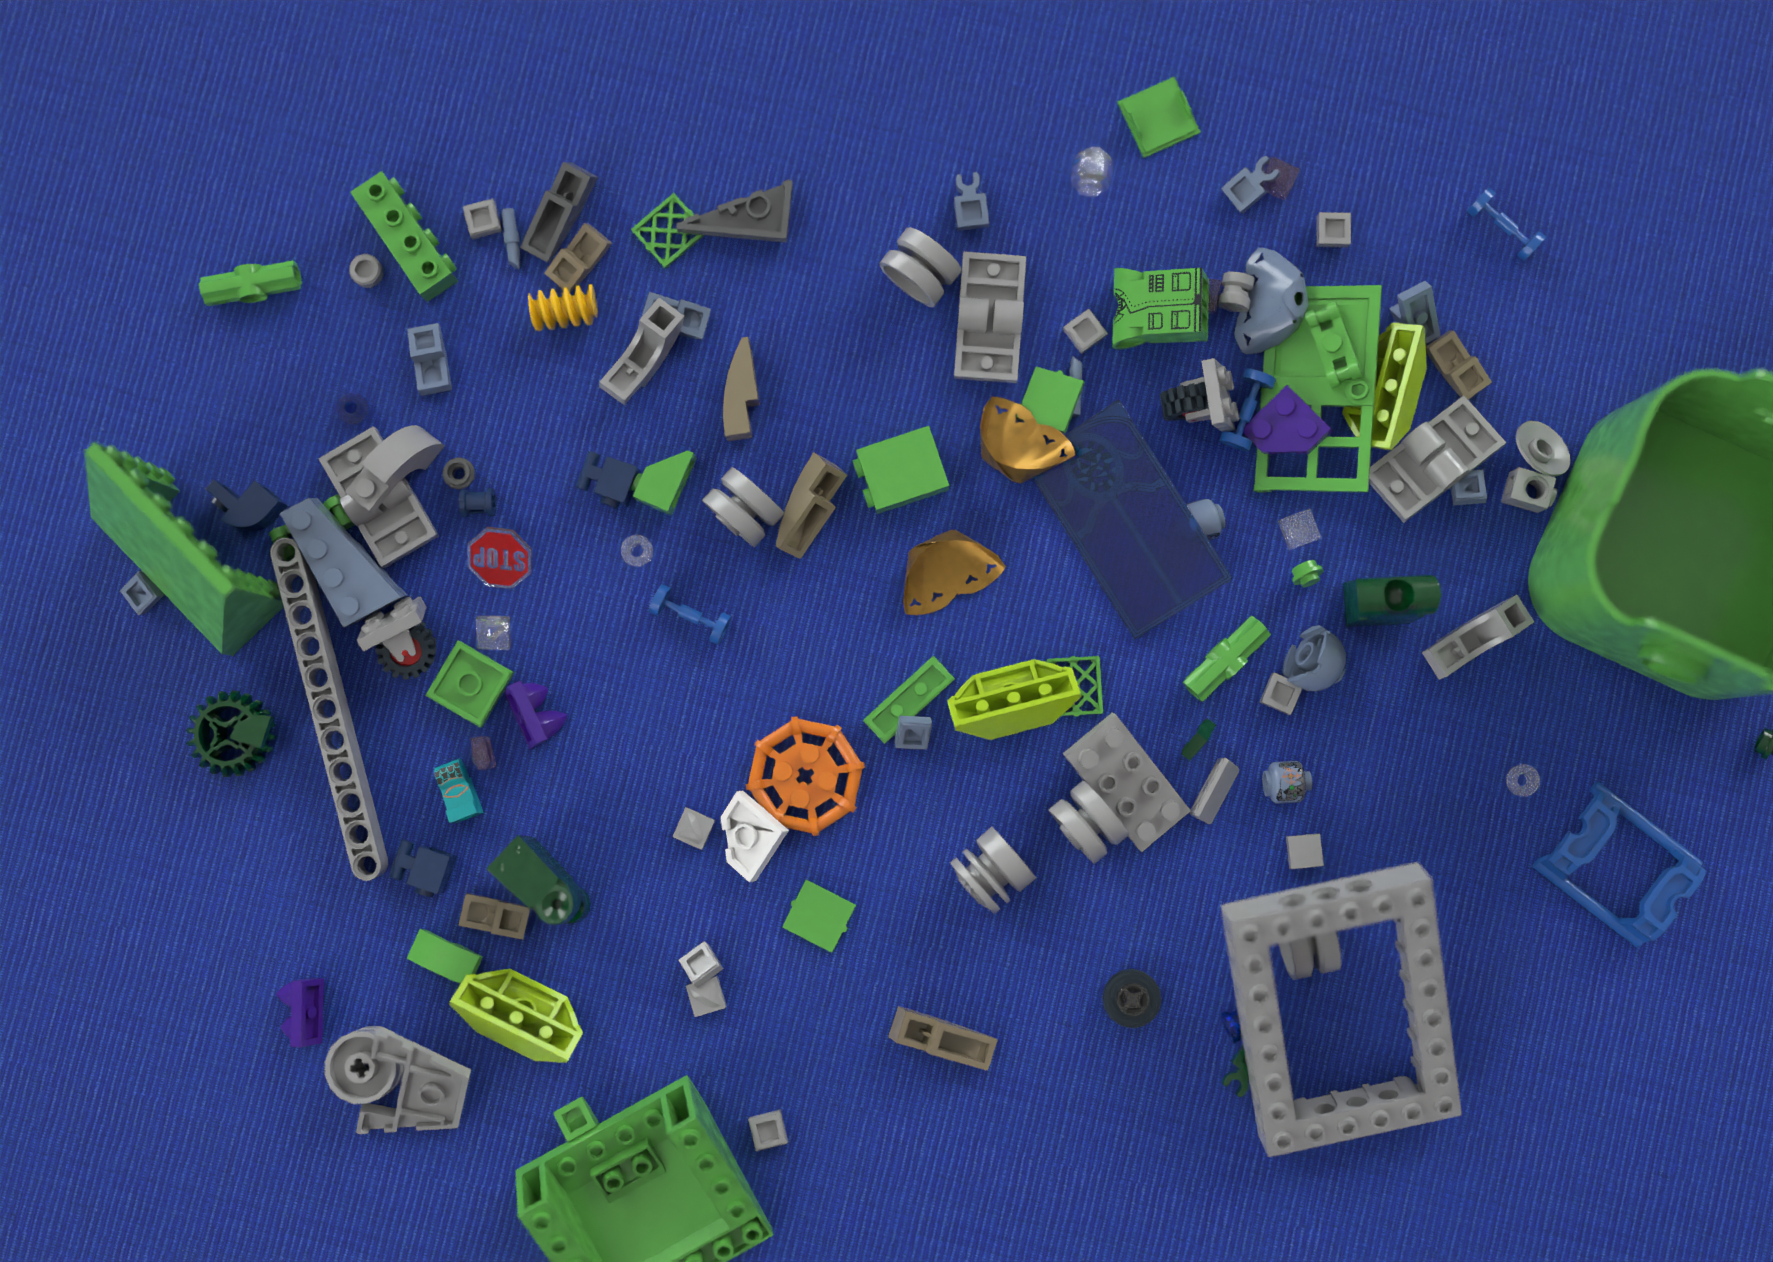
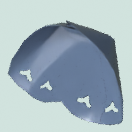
M1258 248L1246 263V274L1252 277L1255 275L1258 281L1253 289L1248 292V297L1251 300L1248 311L1251 318L1244 323L1247 319L1248 311L1239 312L1234 332L1237 344L1245 355L1260 353L1279 345L1299 328L1309 305L1303 273L1278 252L1266 248ZM1261 253H1263L1264 260L1255 263L1260 258ZM1297 292H1300L1302 294V303L1300 306H1298L1294 300V296ZM1243 334L1251 337L1249 346H1247V339L1244 338Z

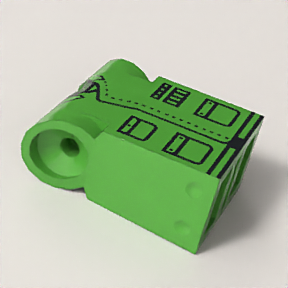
M1125 268L1114 269V296L1119 306L1113 319L1112 348L1128 349L1146 342L1208 341L1209 278L1203 268L1144 271L1143 273Z

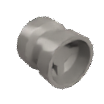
M1240 272L1224 273L1222 278L1224 290L1219 295L1218 306L1233 312L1248 311L1251 302L1248 292L1253 289L1254 277Z

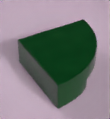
M265 715L249 717L236 726L230 739L264 748L274 717Z
M1208 718L1204 719L1197 727L1196 734L1184 745L1181 755L1190 761L1208 741L1216 724Z

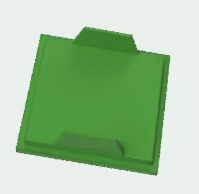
M1175 77L1117 102L1143 158L1200 133L1192 115V110L1183 91L1180 90Z

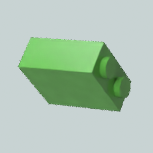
M929 426L857 449L858 458L852 460L858 478L864 477L868 487L862 490L868 508L874 507L876 514L949 490V483Z

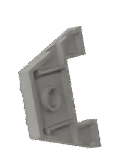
M377 1026L370 1058L404 1064L405 1068L397 1107L391 1108L369 1103L362 1104L356 1133L368 1134L370 1129L384 1128L385 1133L397 1132L398 1127L416 1126V1131L458 1128L471 1069L383 1027Z

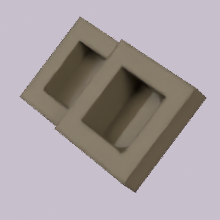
M584 223L569 246L559 251L544 274L562 289L567 287L571 293L600 261L612 243L589 223Z
M1454 330L1447 331L1426 347V354L1460 397L1464 395L1467 399H1470L1492 383L1477 357L1468 354Z
M465 893L458 926L489 931L491 934L523 940L530 908L512 902Z

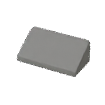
M1226 758L1217 759L1191 808L1190 815L1207 824L1213 822L1239 773V768Z

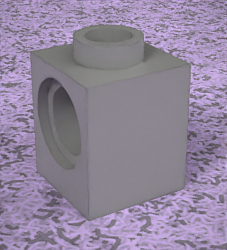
M1518 467L1508 474L1501 503L1535 513L1548 509V506L1551 507L1557 495V489L1554 488L1556 478ZM1527 484H1531L1536 488L1537 496L1535 499L1529 497L1526 493Z

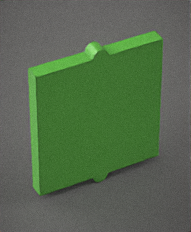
M1036 366L1021 405L1032 413L1037 424L1052 426L1065 434L1085 382L1064 375L1061 370L1053 372Z
M806 879L796 900L791 901L792 908L782 928L832 953L842 932H846L848 929L846 924L856 904Z

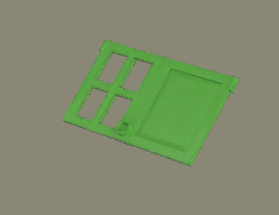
M1382 285L1306 286L1309 301L1306 312L1313 309L1315 312L1326 308V304L1336 301L1363 377L1355 380L1349 378L1341 381L1340 386L1330 387L1312 332L1304 315L1299 328L1279 345L1264 351L1263 372L1276 378L1273 389L1262 388L1260 410L1288 385L1308 406H1311V409L1320 418L1322 416V406L1362 407L1360 437H1326L1308 454L1306 478L1268 477L1269 454H1263L1257 448L1253 491L1258 493L1272 492V490L1368 493ZM1297 292L1294 296L1298 306L1302 303V294L1300 292ZM1332 320L1320 324L1322 331L1334 327ZM1346 359L1334 364L1336 370L1347 366ZM1319 447L1359 448L1357 479L1317 478Z

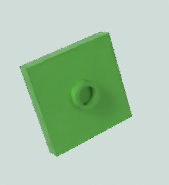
M458 640L425 696L478 727L483 728L515 672Z

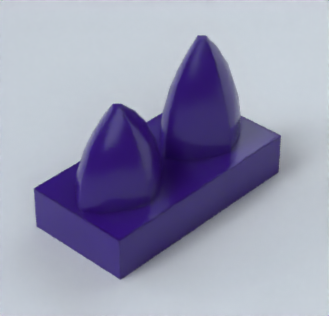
M521 681L509 685L504 694L531 750L542 745L548 738L559 731L565 723L567 715L557 711L535 713L534 710L545 700L548 688L536 683L522 684Z
M324 978L293 980L276 993L277 997L291 1008V1016L280 1026L283 1033L290 1039V1047L322 1044Z

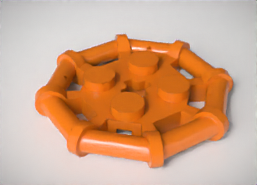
M798 716L791 717V721L762 740L757 739L754 743L756 748L749 781L745 784L746 790H750L757 803L786 828L818 836L820 831L849 812L854 813L856 810L855 803L865 763L860 761L843 735L842 727L839 725L821 724L798 719ZM802 733L821 736L826 739L822 747L803 743ZM791 735L794 736L796 744L779 754L773 749L774 746ZM833 743L847 764L836 765L827 751ZM768 755L776 760L772 779L762 780ZM802 767L805 770L812 769L814 771V774L811 776L813 782L809 785L805 782L799 783L797 781V777L800 775L798 770ZM849 772L843 797L835 793L839 773ZM774 786L783 800L778 809L764 788ZM832 798L838 804L820 817L817 816L815 808L828 799ZM789 806L808 809V819L784 814Z

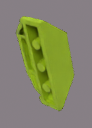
M1392 322L1386 328V331L1379 335L1372 448L1392 450L1411 428L1427 369L1425 327L1422 325ZM1344 407L1342 414L1355 437H1360L1362 407Z
M1032 659L972 675L947 703L956 731L992 740L1053 724L1081 698V692L1072 668L1066 666L1062 668L1053 663Z
M512 969L490 971L478 975H466L449 1004L477 1033L534 1061L567 1063L583 1035L567 996Z

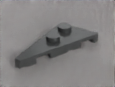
M786 180L782 182L783 185L767 191L759 190L747 198L740 197L717 206L718 209L700 216L698 214L689 216L684 221L677 223V232L787 243L793 181Z

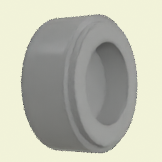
M361 254L355 257L350 264L349 272L351 278L362 287H373L383 277V267L372 255Z

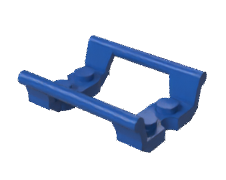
M1597 781L1590 788L1594 798L1579 816L1583 823L1582 830L1578 834L1566 833L1551 854L1538 858L1532 868L1638 948L1644 942L1655 941L1666 931L1678 915L1674 910L1675 900L1680 897L1690 899L1703 881L1706 870L1701 867L1702 860ZM1618 814L1622 815L1664 847L1678 860L1675 866L1666 868L1644 895L1639 905L1640 913L1636 919L1618 918L1566 878L1578 869L1580 865L1590 863L1614 833Z

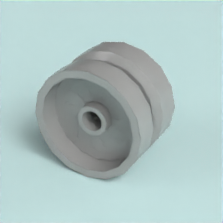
M906 228L897 239L899 250H889L880 261V268L892 282L909 296L926 306L935 307L944 295L941 284L952 285L961 273V267L952 255L932 238L917 229Z
M731 467L721 480L723 486L733 496L729 498L721 490L712 488L702 501L736 536H741L750 545L756 547L765 537V532L754 518L757 516L765 524L774 526L782 518L784 512L741 472Z
M1082 780L1070 791L1072 800L1079 808L1078 811L1070 803L1062 799L1056 802L1048 811L1060 825L1059 829L1077 850H1081L1093 864H1096L1107 854V848L1099 838V833L1108 842L1118 845L1130 834L1101 797Z
M1336 931L1279 943L1285 967L1292 980L1310 977L1314 966L1320 973L1340 970L1341 954Z
M365 1026L342 1036L330 1048L325 1060V1077L330 1089L340 1099L352 1104H368L380 1099L393 1091L402 1082L404 1064L370 1058L377 1026Z

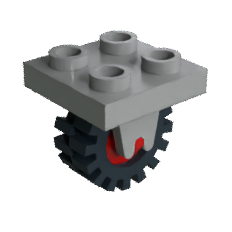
M1215 358L1202 361L1204 377L1182 382L1180 386H1177L1178 388H1170L1160 393L1164 420H1186L1188 423L1211 419L1212 425L1221 432L1235 431L1234 422L1239 421V414L1236 402H1231L1229 390H1234L1231 371H1226L1225 366H1222Z
M421 596L414 600L411 597H406L393 605L394 610L384 615L382 611L370 615L364 620L366 624L361 627L357 642L363 651L377 645L378 663H382L384 665L383 670L386 673L391 671L393 673L392 676L395 678L398 675L403 676V679H409L410 676L417 678L421 672L425 673L429 670V666L432 665L435 658L437 641L436 637L433 638L431 628L427 629L425 627L426 623L422 621L427 607Z

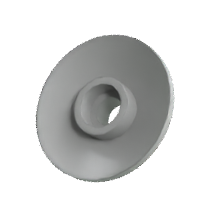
M1527 421L1519 426L1516 431V443L1521 455L1530 466L1538 472L1552 477L1560 476L1568 470L1570 466L1568 448L1562 438L1552 428L1538 421Z

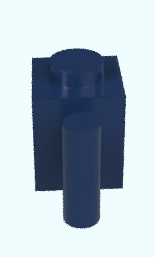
M588 451L575 487L588 491L591 480L596 481L594 493L601 497L600 503L618 509L619 504L628 507L634 493L631 490L634 479L641 471L636 466L608 456L603 468H598L597 464L600 455Z
M402 839L389 877L402 880L405 869H408L411 872L407 884L416 887L415 893L427 897H433L434 893H444L457 855L430 846H421L415 857L410 855L414 842Z

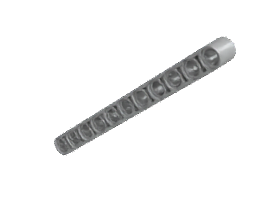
M281 538L276 540L271 547V559L351 869L358 879L363 881L372 880L386 872L388 857L316 579L295 540ZM292 545L295 548V556L291 561L287 562L284 558V551L288 546ZM300 576L303 579L304 585L301 591L296 593L292 589V582L295 577ZM308 607L312 617L308 623L304 624L301 622L300 612L303 608ZM313 638H316L320 644L319 651L315 655H312L308 650V643ZM320 669H324L328 675V680L323 686H320L316 681V674ZM328 700L334 702L336 706L335 714L332 717H328L324 712V705ZM336 731H339L344 737V743L339 749L332 743V736ZM344 762L348 763L352 768V775L348 780L344 779L340 774V767ZM352 793L360 799V806L357 811L352 810L348 805V798ZM359 825L364 826L368 830V838L365 842L360 841L356 836V829ZM367 856L372 857L376 862L374 873L368 872L364 867V860Z

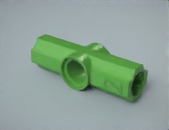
M295 261L266 266L244 264L235 267L234 272L200 278L199 289L207 306L234 301L255 303L266 300L268 295L301 289L302 278Z
M1251 615L1228 638L1222 639L1205 656L1206 659L1182 682L1183 685L1195 698L1203 702L1225 679L1229 680L1247 663V658L1271 634L1259 620Z

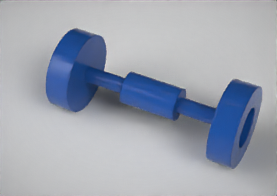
M1488 187L1466 212L1474 217L1482 208L1495 218L1493 222L1509 236L1513 234L1525 244L1516 255L1521 260H1526L1544 241L1546 236L1540 231L1533 235L1530 240L1517 229L1519 226L1503 212L1499 214L1488 204V201L1496 194V192Z
M1247 368L1243 375V380L1253 384V388L1249 398L1245 397L1239 413L1240 422L1235 434L1222 431L1219 442L1232 448L1249 452L1252 441L1242 437V432L1246 422L1250 423L1257 404L1255 398L1259 387L1273 389L1276 378L1267 373Z
M661 584L653 597L649 613L658 617L666 606L678 612L677 616L696 625L702 623L712 628L709 641L719 645L727 632L732 616L722 613L716 623L703 617V613L684 604L679 606L668 601L672 588Z

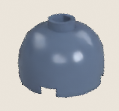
M1320 625L1310 627L1300 635L1304 640L1299 644L1298 648L1296 649V646L1292 644L1288 650L1283 664V675L1288 677L1287 680L1298 688L1306 691H1322L1343 678L1346 666V651L1341 640Z

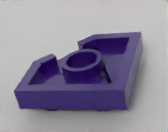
M1288 385L1250 420V423L1245 425L1243 433L1263 454H1310L1333 432Z

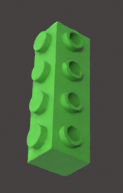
M381 171L350 192L413 286L426 302L458 282L453 274L457 270L456 266L446 253L441 256L435 248L440 244L429 228L423 230L418 223L422 216L412 202L406 205L401 196L405 194V191L395 177L389 180Z

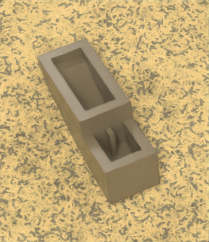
M748 337L741 338L727 374L723 403L724 433L727 441L752 438L748 407L760 405L751 344Z
M814 452L792 490L776 541V546L779 549L799 559L802 558L836 508L830 500L847 477V474L836 464Z
M901 1006L897 1008L888 1036L896 1043L987 1071L998 1041L994 1037Z

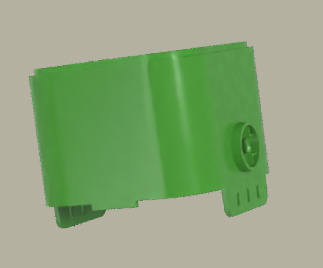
M1715 369L1693 371L1614 410L1595 424L1581 447L1529 568L1528 588L1530 598L1537 614L1547 627L1560 637L1691 697L1719 700L1773 694V373L1753 370L1737 375L1732 372Z

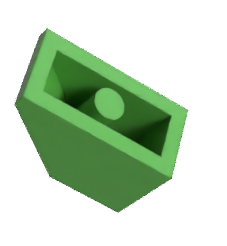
M687 450L645 467L643 474L638 473L634 479L631 488L634 491L633 497L638 502L672 516L697 457L693 452Z

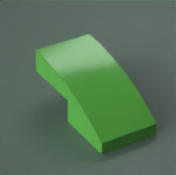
M426 929L419 930L407 956L408 960L460 984L466 975L476 974L483 956L458 943H451Z
M583 1096L553 1112L567 1142L599 1124L598 1119Z

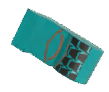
M460 758L434 768L436 781L447 808L446 814L449 823H459L484 813L472 779L469 778L467 769Z

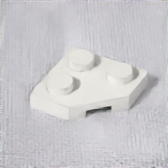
M744 791L736 792L721 816L722 830H726L728 849H725L727 863L747 881H756L789 831Z

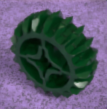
M232 690L229 695L227 692L221 691L218 693L217 699L214 696L206 698L207 706L203 704L196 706L200 716L191 715L189 717L191 722L195 723V727H189L185 730L189 734H194V739L187 741L186 744L188 746H196L197 749L192 752L191 756L193 758L202 757L199 763L201 768L210 766L211 774L221 772L223 777H231L233 772L236 776H243L245 769L249 772L255 771V762L265 763L266 759L262 752L271 753L273 751L271 746L265 744L264 748L228 739L227 737L230 735L227 734L228 728L235 729L239 723L249 717L257 715L270 716V710L264 709L260 711L263 705L261 700L252 702V695L248 693L241 696L239 691ZM235 707L243 711L239 716H234L230 721L218 716L229 708ZM272 722L271 728L275 727V722ZM210 728L214 730L215 734L212 742L210 741ZM269 734L267 740H275L277 737L274 734ZM232 747L245 752L234 760H226L220 756L224 751H229Z

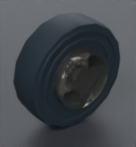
M1136 969L1121 970L1111 976L1104 987L1102 995L1104 1009L1109 1017L1120 1026L1128 1028L1143 1027L1151 1022L1159 1012L1161 1005L1160 988L1155 980L1144 971Z

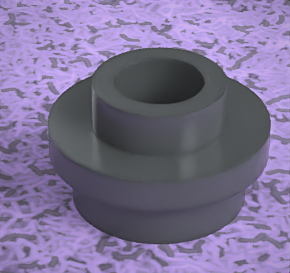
M460 457L453 458L445 464L443 478L450 487L458 490L465 489L473 483L475 469L468 460ZM458 469H464L465 471L462 479L455 478V472Z

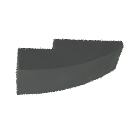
M563 162L551 190L545 191L520 248L545 262H550L582 211L598 177L571 162Z

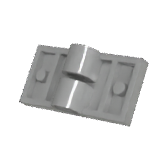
M963 252L954 379L1017 383L1024 307L1026 256Z
M1463 395L1431 421L1424 422L1405 437L1401 444L1370 467L1369 484L1402 522L1405 523L1503 448L1506 442Z
M373 426L318 459L340 495V503L350 520L358 526L380 566L386 568L439 537L405 477L397 483L374 513L369 512L345 493L347 488L363 470L364 466L361 465L363 460L383 441L377 428Z
M1113 712L1062 753L1080 777L1101 797L1122 822L1130 834L1128 837L1141 852L1191 811Z

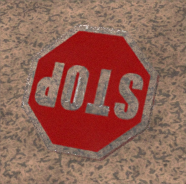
M487 527L467 544L468 568L486 586L512 589L532 573V549L513 529Z

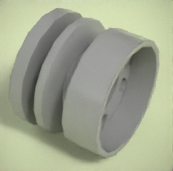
M991 826L976 839L982 851L979 857L965 849L963 853L971 861L969 866L965 868L957 858H954L950 863L954 867L958 880L979 904L996 914L1000 908L991 897L998 893L1008 903L1011 900L1004 889L1006 884L1009 883L1021 892L1036 877Z

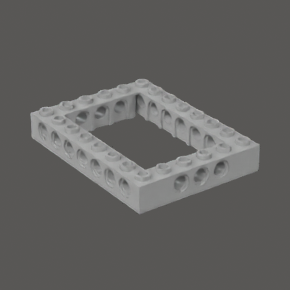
M1418 862L1220 905L1258 1136L1268 1157L1462 1115L1432 879ZM1393 919L1396 923L1398 940L1395 941V946L1400 952L1402 970H1399V976L1404 982L1406 999H1403V1005L1408 1011L1410 1028H1407V1034L1412 1040L1414 1055L1411 1056V1063L1416 1070L1417 1084L1415 1085L1409 1077L1399 1076L1390 1082L1371 1086L1367 1083L1363 1084L1362 1088L1339 1093L1335 1090L1330 1091V1095L1307 1100L1303 1097L1293 1101L1269 946Z

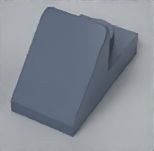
M1423 281L1397 295L1398 304L1390 308L1396 323L1424 326L1426 344L1441 336L1431 285Z

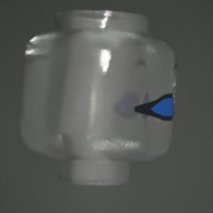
M1090 147L1080 151L1073 159L1071 184L1084 196L1095 197L1108 190L1111 185L1114 167L1113 159L1098 147Z

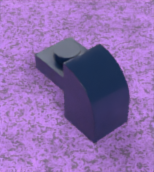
M213 480L206 488L214 496L211 502L226 513L221 520L246 531H257L270 526L280 516V513L288 507L270 489L256 481L250 485L241 497L217 480Z

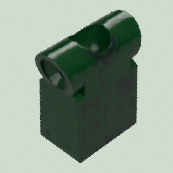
M1433 575L1359 578L1343 583L1346 627L1410 624L1423 618L1425 615L1435 613L1441 601L1440 585Z
M517 835L486 868L527 907L532 908L540 919L547 924L578 923L585 919L590 912L591 902L588 894L573 881V878L535 837Z

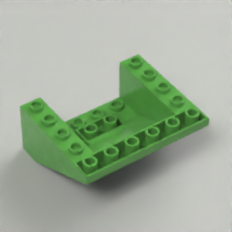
M94 442L85 450L91 518L221 654L233 656L284 607L278 584L272 579L267 581L260 575L256 577L250 572L245 574L238 568L233 570L228 565L223 567L215 559L218 553L207 542L202 541L200 543L192 535L195 529L182 517L176 518L169 511L172 507L169 502L180 490L173 484L176 480L174 476L164 467L158 468L150 461L146 463L138 456L133 458L128 452L124 450L120 452L112 445L106 447Z
M688 1075L599 1123L596 1127L571 1141L563 1143L515 1170L518 1218L550 1262H727L773 1236L770 1223L708 1107Z

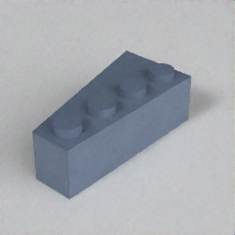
M307 498L280 513L343 627L351 626L408 596L389 577V574L369 556L363 546L356 542L346 531V528L340 524L318 498Z

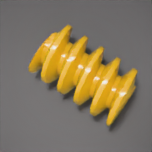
M589 284L587 294H583L580 286H576L575 294L572 296L567 287L563 288L562 297H558L554 288L551 289L549 298H545L542 290H538L537 300H533L530 293L528 295L530 318L536 331L543 329L544 322L548 329L553 330L557 321L561 328H567L569 318L575 327L580 326L582 318L586 325L593 324L594 316L597 318V302L592 284Z

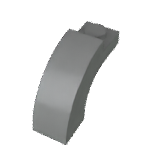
M658 298L639 320V326L633 340L619 360L601 379L599 387L620 403L626 405L641 386L645 387L663 363L678 337L684 321V315Z
M413 425L402 428L383 440L361 463L364 466L363 470L347 488L345 493L369 512L374 513L402 478L416 469L426 470L445 445L420 426Z
M1515 595L1449 632L1423 651L1422 654L1440 680L1486 650L1514 637L1534 623V620L1518 595Z

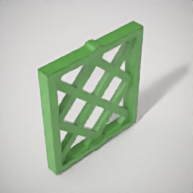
M674 193L631 229L644 244L646 250L651 252L665 269L704 236L689 234L696 236L686 244L687 233H678L677 229H672L673 218L685 220L693 215V212ZM674 203H678L682 207L684 214H673ZM669 205V213H659ZM657 217L668 218V228H656ZM653 218L652 227H643ZM652 232L651 243L646 242L640 233ZM656 232L667 233L666 244L655 243ZM671 233L683 234L682 245L671 244ZM655 248H666L665 259H661L656 254ZM670 249H680L670 257Z
M1071 656L1070 658L1046 659L1047 662L1053 664L1067 661L1070 663L1068 667H1074L1082 674L1077 680L1078 685L1084 678L1094 685L1087 694L1079 688L1083 696L1082 700L1077 705L1073 704L1071 706L1073 708L1071 712H1065L1061 716L1074 715L1077 717L1079 715L1103 714L1100 656ZM1090 660L1092 664L1084 671L1077 665L1078 661ZM1095 666L1096 681L1088 675ZM1096 689L1098 704L1090 697ZM1086 700L1096 707L1093 711H1082L1079 708Z

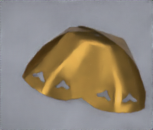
M991 397L984 406L980 422L981 456L991 467L999 470L1011 481L1021 484L1075 456L1073 445L1059 430L1052 426L1037 424L1032 413L1021 404L1005 398ZM997 405L1000 409H1007L1008 411L998 414L995 406ZM1018 414L1019 419H1023L1025 422L1015 423V415ZM1046 435L1049 440L1054 439L1055 442H1051L1048 445H1046V441L1043 436ZM1062 449H1064V454L1068 455L1067 457H1060Z
M949 530L914 546L908 552L903 597L905 614L923 615L932 613L947 606L957 594H972L985 588L1004 571V563L997 554L957 530ZM987 564L996 565L995 568H991L988 574L986 573ZM969 575L978 579L977 581L972 580L968 584L965 583ZM933 592L943 594L941 597H936L935 601L932 602ZM914 598L917 602L921 603L920 606L916 604L910 606V604L913 602Z

